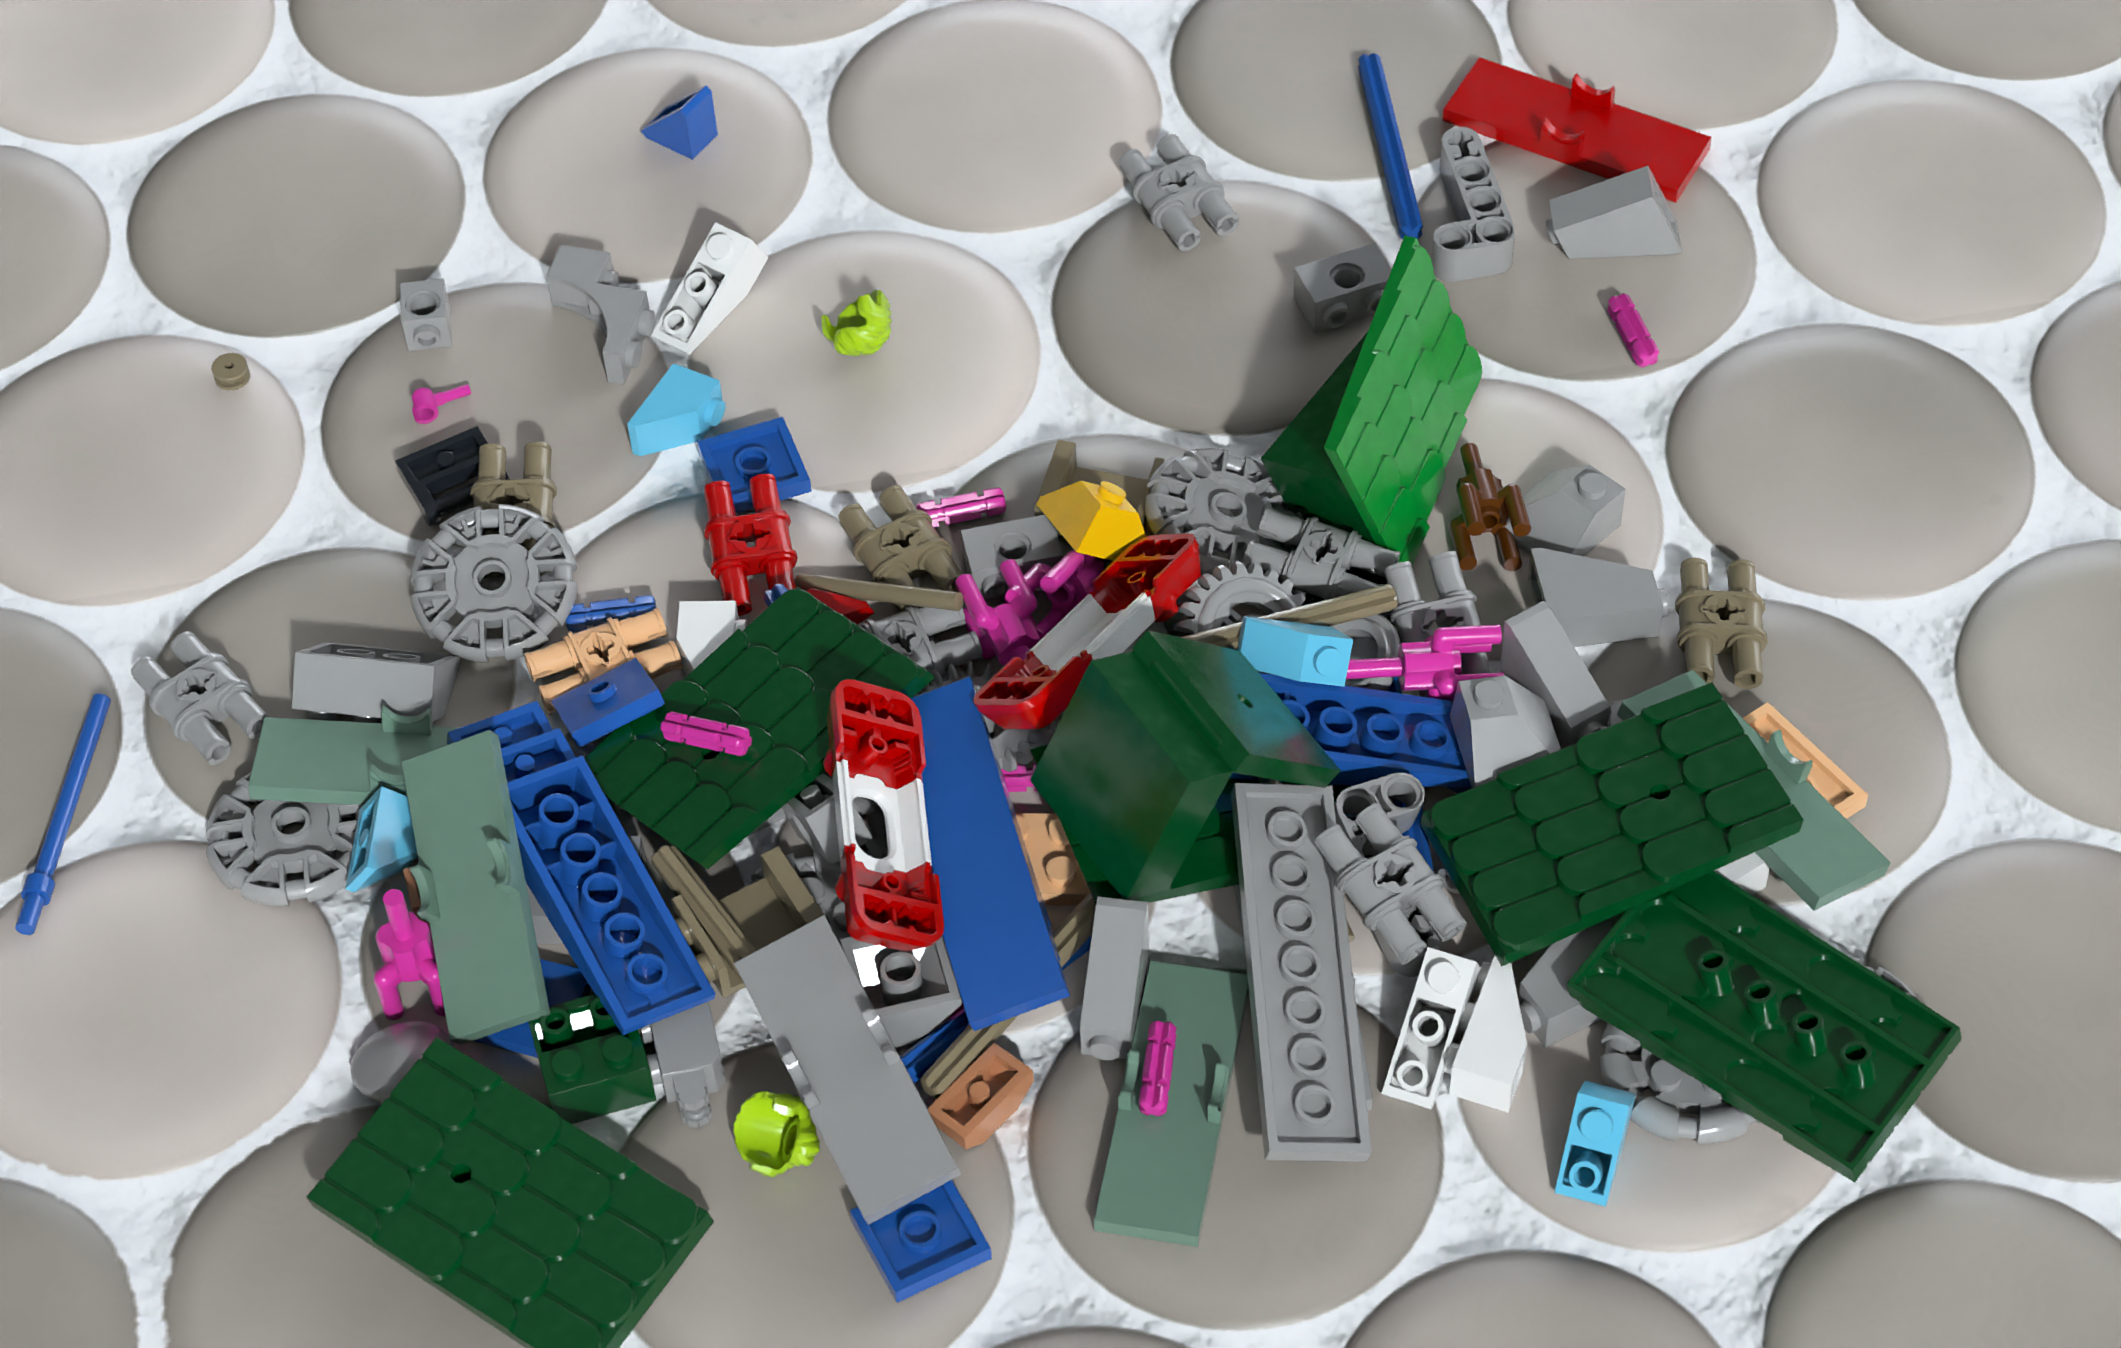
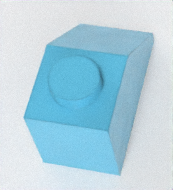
M673 363L627 423L632 453L644 456L703 440L712 426H717L720 423L725 412V402L722 399L720 380Z
M1243 616L1237 650L1242 652L1257 671L1299 682L1344 687L1353 639L1330 626Z
M381 786L359 809L345 887L346 890L351 892H357L403 871L418 857L407 796Z

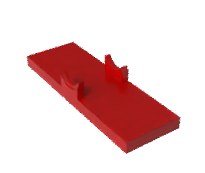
M1481 57L1478 58L1443 108L1444 122L1458 127L1470 128L1478 134L1606 179L1649 166L1665 199L1675 203L1708 154L1712 140L1711 136L1615 104V86L1606 90L1595 89L1583 82L1579 74L1576 73L1572 78L1571 89Z

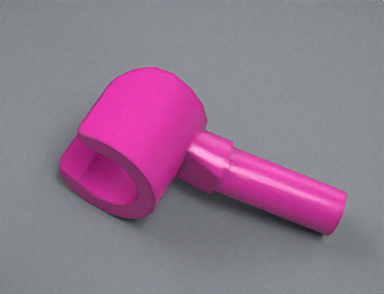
M466 384L435 394L427 388L417 389L412 395L414 405L412 412L415 421L420 424L431 423L438 417L437 406L471 395L469 385Z

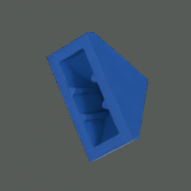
M705 85L666 106L640 132L645 138L693 160L718 135L712 91Z

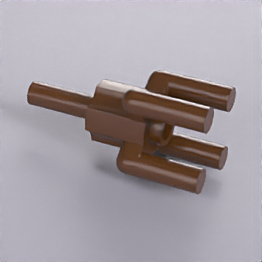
M1466 443L1460 448L1466 476L1459 478L1456 484V493L1462 514L1451 520L1449 524L1460 569L1469 571L1477 565L1470 535L1478 536L1482 533L1491 532L1496 536L1504 568L1507 571H1516L1521 568L1522 559L1514 535L1523 537L1531 532V524L1521 489L1513 483L1503 487L1501 479L1495 477L1491 469L1483 468L1477 445ZM1508 518L1510 519L1514 535L1505 528Z

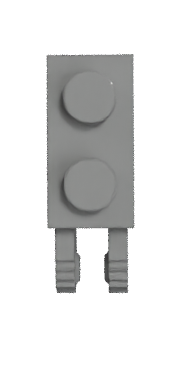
M708 1001L641 1028L644 1044L649 1042L655 1043L656 1053L647 1055L653 1085L663 1083L667 1103L678 1101L681 1118L684 1125H688V1128L700 1129V1127L710 1123L709 1119L712 1118V1110L708 1094L718 1092L726 1081Z

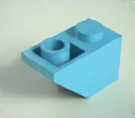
M1584 1081L1577 1094L1554 1193L1602 1206L1607 1205L1625 1143L1636 1093Z

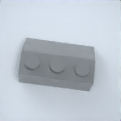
M324 642L295 652L292 709L307 710V717L311 719L334 720L337 714L354 715L353 722L382 724V706H386L395 714L408 717L420 715L428 708H431L432 722L445 716L459 671L461 658L451 654Z

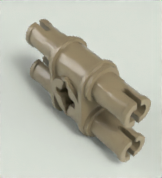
M539 441L527 443L524 448L523 478L505 480L507 455L505 447L494 443L480 446L478 480L471 487V497L474 499L473 507L482 506L483 510L498 509L499 504L522 507L544 517L543 523L551 529L555 528L556 524L552 520L553 499L557 496V487L551 480V446L548 443ZM499 527L484 528L483 535L499 534ZM534 538L525 539L521 546L529 551L537 541ZM547 571L540 572V576L545 575ZM490 572L483 578H496L501 575V572Z
M900 485L888 487L879 497L880 506L892 521L888 524L876 528L860 504H851L839 513V523L854 543L853 555L858 562L865 565L872 576V582L917 587L913 580L928 573L940 590L959 592L955 581L962 575V572L951 558L952 547L950 543L940 537L932 525L933 521L930 515L925 511L917 510ZM896 604L900 612L905 611V607L910 606Z
M1696 557L1685 559L1680 565L1681 594H1679L1675 601V611L1679 615L1680 630L1677 634V645L1685 652L1686 672L1693 670L1707 684L1711 683L1715 677L1714 654H1733L1735 685L1743 689L1759 687L1763 679L1761 652H1763L1768 642L1762 623L1765 603L1756 590L1754 563L1744 559L1732 561L1728 565L1727 570L1728 591L1709 590L1708 563L1706 560Z

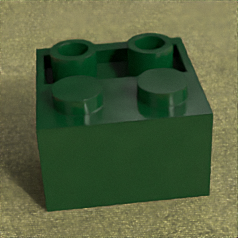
M596 994L550 1006V1014L528 1022L551 1108L559 1117L571 1124L657 1101L650 1067L639 1030L637 1029L622 1035Z

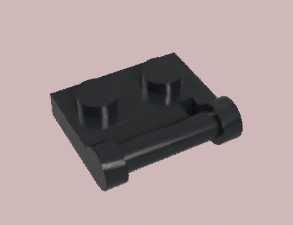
M478 426L395 460L398 474L420 508L421 514L429 527L441 522L442 516L474 502V499L471 497V487L473 484L435 500L432 495L478 476L479 448L484 444H489ZM506 472V474H505V480H510V478H509V476H508V474H507V472Z

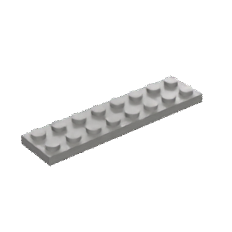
M1235 783L1231 791L1265 1160L1367 1162L1372 1154L1344 892H1340L1337 888L1336 880L1338 875L1314 844L1316 838L1322 832L1336 825L1332 786L1321 788L1309 785Z

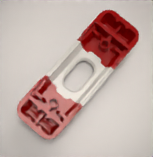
M1189 533L1152 535L1130 545L1093 580L1094 590L1026 654L1027 657L1024 660L1020 657H1013L975 694L973 702L978 711L1003 729H1041L1049 725L1067 708L1091 660L1123 653L1153 622H1163L1178 612L1177 599L1201 575L1200 550L1195 536Z
M846 679L841 681L831 692L827 712L829 750L823 761L824 768L832 776L841 865V875L835 885V891L839 899L844 902L846 928L849 935L855 940L900 951L929 947L935 944L944 933V918L939 876L933 874L922 781V772L926 766L920 712L915 703L905 694L865 682ZM857 797L873 800L883 810L888 845V855L883 859L868 856L857 844L852 806L853 800Z

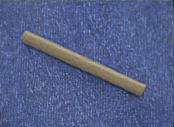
M799 573L795 578L796 587L798 586L804 591L812 588L854 599L960 611L964 602L961 592Z

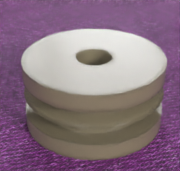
M226 353L217 357L212 363L211 368L216 385L223 390L240 389L250 379L247 361L241 354Z

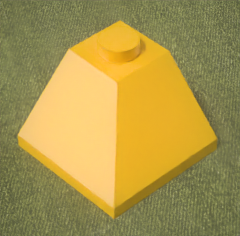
M1078 481L1041 496L1036 504L1077 553L1114 561L1130 545L1146 537L1139 513L1126 500V492L1110 482L1103 481L1100 485Z

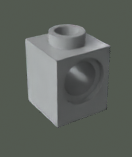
M444 278L400 283L401 323L408 351L451 347V308Z

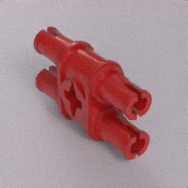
M759 474L750 479L749 485L754 514L736 516L729 482L714 481L704 486L709 520L704 528V536L709 540L713 562L710 566V571L715 579L720 582L723 601H736L738 616L746 615L752 611L747 580L749 575L765 573L769 590L775 584H783L788 590L796 588L793 568L796 565L798 556L796 551L793 550L789 532L791 519L789 514L781 508L776 478L773 474ZM754 542L755 547H747L746 543Z

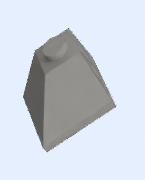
M1591 465L1551 471L1522 495L1531 524V532L1523 537L1514 535L1509 518L1505 528L1514 535L1518 547L1529 555L1533 548H1545L1585 556L1621 525L1625 488Z
M1507 676L1458 681L1450 719L1472 788L1495 780L1497 774L1561 750L1544 699Z
M943 935L935 944L929 947L910 951H900L861 942L852 937L840 939L845 955L895 1048L916 1044L962 1005V998Z

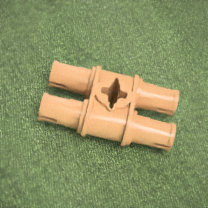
M655 608L653 611L621 621L610 617L606 619L607 623L575 634L569 631L563 636V641L530 653H524L525 662L533 682L572 668L575 672L578 671L577 674L568 676L565 679L538 686L547 714L551 715L553 712H556L551 700L634 658H637L651 679L683 669L679 651L673 640L664 645L635 654L629 651V649L660 637H667L666 626L659 609Z

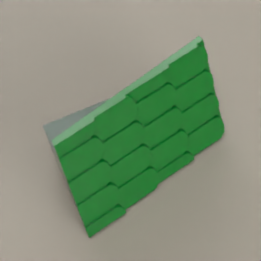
M1404 235L1368 332L1261 457L1264 466L1290 511L1295 514L1300 512L1305 520L1308 517L1312 518L1315 516L1319 518L1318 522L1350 533L1353 530L1358 531V534L1362 535V540L1392 551H1399L1398 563L1410 561L1412 565L1430 528L1427 520L1444 485L1445 468L1467 423L1464 415L1482 377L1480 357L1476 349L1469 345L1463 322L1457 314L1453 313L1447 290L1443 283L1437 281L1433 273L1430 255L1426 249L1420 246L1417 238Z

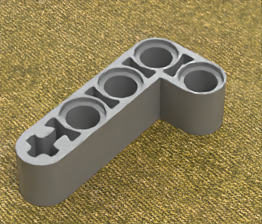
M1451 128L1442 136L1440 175L1458 222L1441 225L1433 234V273L1440 280L1447 282L1504 273L1513 263L1515 239L1513 221L1479 135L1470 128Z
M1402 772L1349 787L1340 793L1335 802L1336 825L1339 824L1343 832L1363 858L1367 855L1376 856L1378 853L1355 822L1346 817L1345 813L1358 815L1365 808L1379 802L1402 834L1408 831L1414 824L1424 802L1425 792L1423 785L1411 774ZM1390 800H1399L1406 805V808L1397 807ZM1410 907L1402 911L1427 947L1438 950L1441 940L1419 909ZM1375 930L1374 933L1392 969L1402 976H1419L1427 947L1417 958L1402 965L1380 933Z

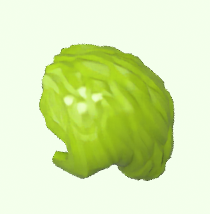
M873 290L871 294L867 293L866 295L859 296L855 302L849 304L839 314L837 326L831 325L828 316L824 314L821 316L823 334L827 340L834 344L835 350L838 353L850 356L873 355L883 347L890 338L892 322L890 303L885 293L881 290Z
M763 1091L754 1093L741 1104V1110L736 1114V1120L734 1121V1142L742 1159L751 1163L749 1166L751 1170L766 1177L774 1178L778 1174H784L788 1169L794 1168V1166L811 1165L814 1161V1156L820 1151L819 1145L821 1142L816 1134V1126L811 1120L807 1106L799 1096Z

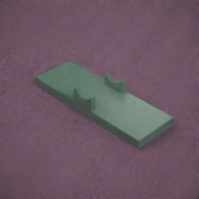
M1691 670L1622 701L1617 715L1623 721L1640 715L1643 708L1707 683L1695 671ZM1729 706L1745 730V735L1749 736L1767 763V768L1771 769L1791 799V804L1795 805L1804 819L1800 832L1755 853L1813 911L1885 876L1891 862L1807 781L1813 761H1801L1795 758L1786 748L1780 729L1772 733L1768 743Z
M382 706V724L264 717L248 784L250 799L364 805L381 786L407 796L402 761L448 745L447 733L458 728L433 726L431 708H428L420 715L408 717L395 714L386 706Z
M487 730L402 761L419 865L409 869L416 880L421 897V907L417 915H419V918L430 923L450 1041L462 1045L550 1014L499 735Z
M1150 961L1131 1050L1127 1053L1123 1083L1118 1095V1112L1096 1208L1094 1231L1198 1247L1249 994L1247 974ZM1156 1020L1171 1022L1176 1026V1043L1173 1051L1174 1058L1170 1089L1168 1091L1167 1112L1159 1117L1144 1115L1139 1110L1146 1046L1148 1045L1149 1025Z

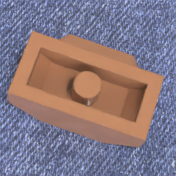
M993 1043L937 1100L931 1096L925 1100L929 1107L927 1110L936 1127L964 1149L983 1144L1019 1108L1034 1082L1033 1070L999 1045Z

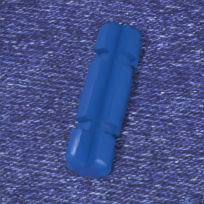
M653 595L635 596V601L631 602L626 597L590 602L591 607H584V603L574 604L570 615L566 619V626L568 631L579 632L586 630L589 625L595 627L607 623L606 619L610 617L621 621L653 611V609L657 608L656 601Z

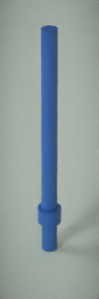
M97 693L92 696L34 872L26 877L21 892L24 902L15 929L21 934L32 935L35 933L43 906L50 903L55 888V881L52 878L111 703V699L104 694Z

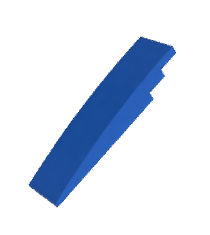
M1259 673L1341 770L1329 783L1330 785H1358L1390 774L1403 772L1417 778L1423 787H1471L1450 719L1453 701L1346 685L1343 687L1299 682L1276 675ZM1234 772L1230 777L1232 779L1258 780L1257 776Z
M969 676L913 697L911 700L919 709L922 722L926 766L922 772L932 871L933 874L939 876L944 918V933L942 935L969 1024L974 1031L1069 997L1070 993L1059 962L1061 959L1050 928L1052 925L984 715L978 711L973 702L976 690Z
M538 701L449 731L447 733L448 745L487 730L499 735L525 881L596 996L600 998V1002L608 1014H610L622 1035L715 999L716 993L583 755L576 757L561 729L553 730Z

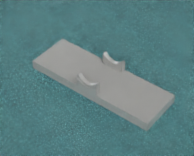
M825 915L734 963L782 1057V1061L790 1073L803 1102L812 1115L868 1225L961 1175L957 1164Z

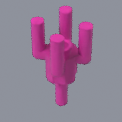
M1071 550L1053 568L1043 563H1037L1024 574L1025 581L1032 592L1041 587L1053 603L1051 611L1034 627L1040 639L1094 590L1093 580L1106 569L1104 564L1108 561L1107 559ZM1013 585L1005 593L1008 603H1011L1014 598L1021 595L1020 586Z
M1014 559L1005 560L999 567L1009 589L1013 585L1020 586L1021 595L1014 598L1011 603H1008L1006 598H1004L1005 604L994 608L987 606L971 574H962L955 581V585L959 592L962 593L963 600L967 606L963 609L967 631H974L981 644L983 659L990 660L997 656L1001 665H1006L1013 657H1020L1024 660L1027 657L1026 654L1041 640L1034 628L1037 624L1032 616V612L1037 607V600Z
M1500 625L1437 628L1433 636L1427 637L1424 642L1399 643L1398 657L1350 659L1346 679L1398 677L1402 691L1427 690L1429 698L1454 701L1458 681L1505 676L1503 672L1461 674L1462 663L1460 654L1491 652L1492 644H1501Z
M391 889L383 896L389 922L380 926L376 933V941L384 965L375 973L374 983L384 1015L389 1020L401 1018L404 1014V1007L397 985L402 981L413 982L421 980L428 986L435 1013L439 1016H446L430 925L428 926V923L419 920L414 912H408L403 893L398 889Z

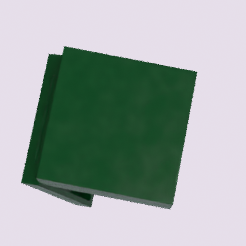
M1147 630L1132 647L1133 651L1091 660L1030 779L1035 788L1125 900H1132L1164 891L1170 887L1233 772L1326 788L1341 771L1239 650Z

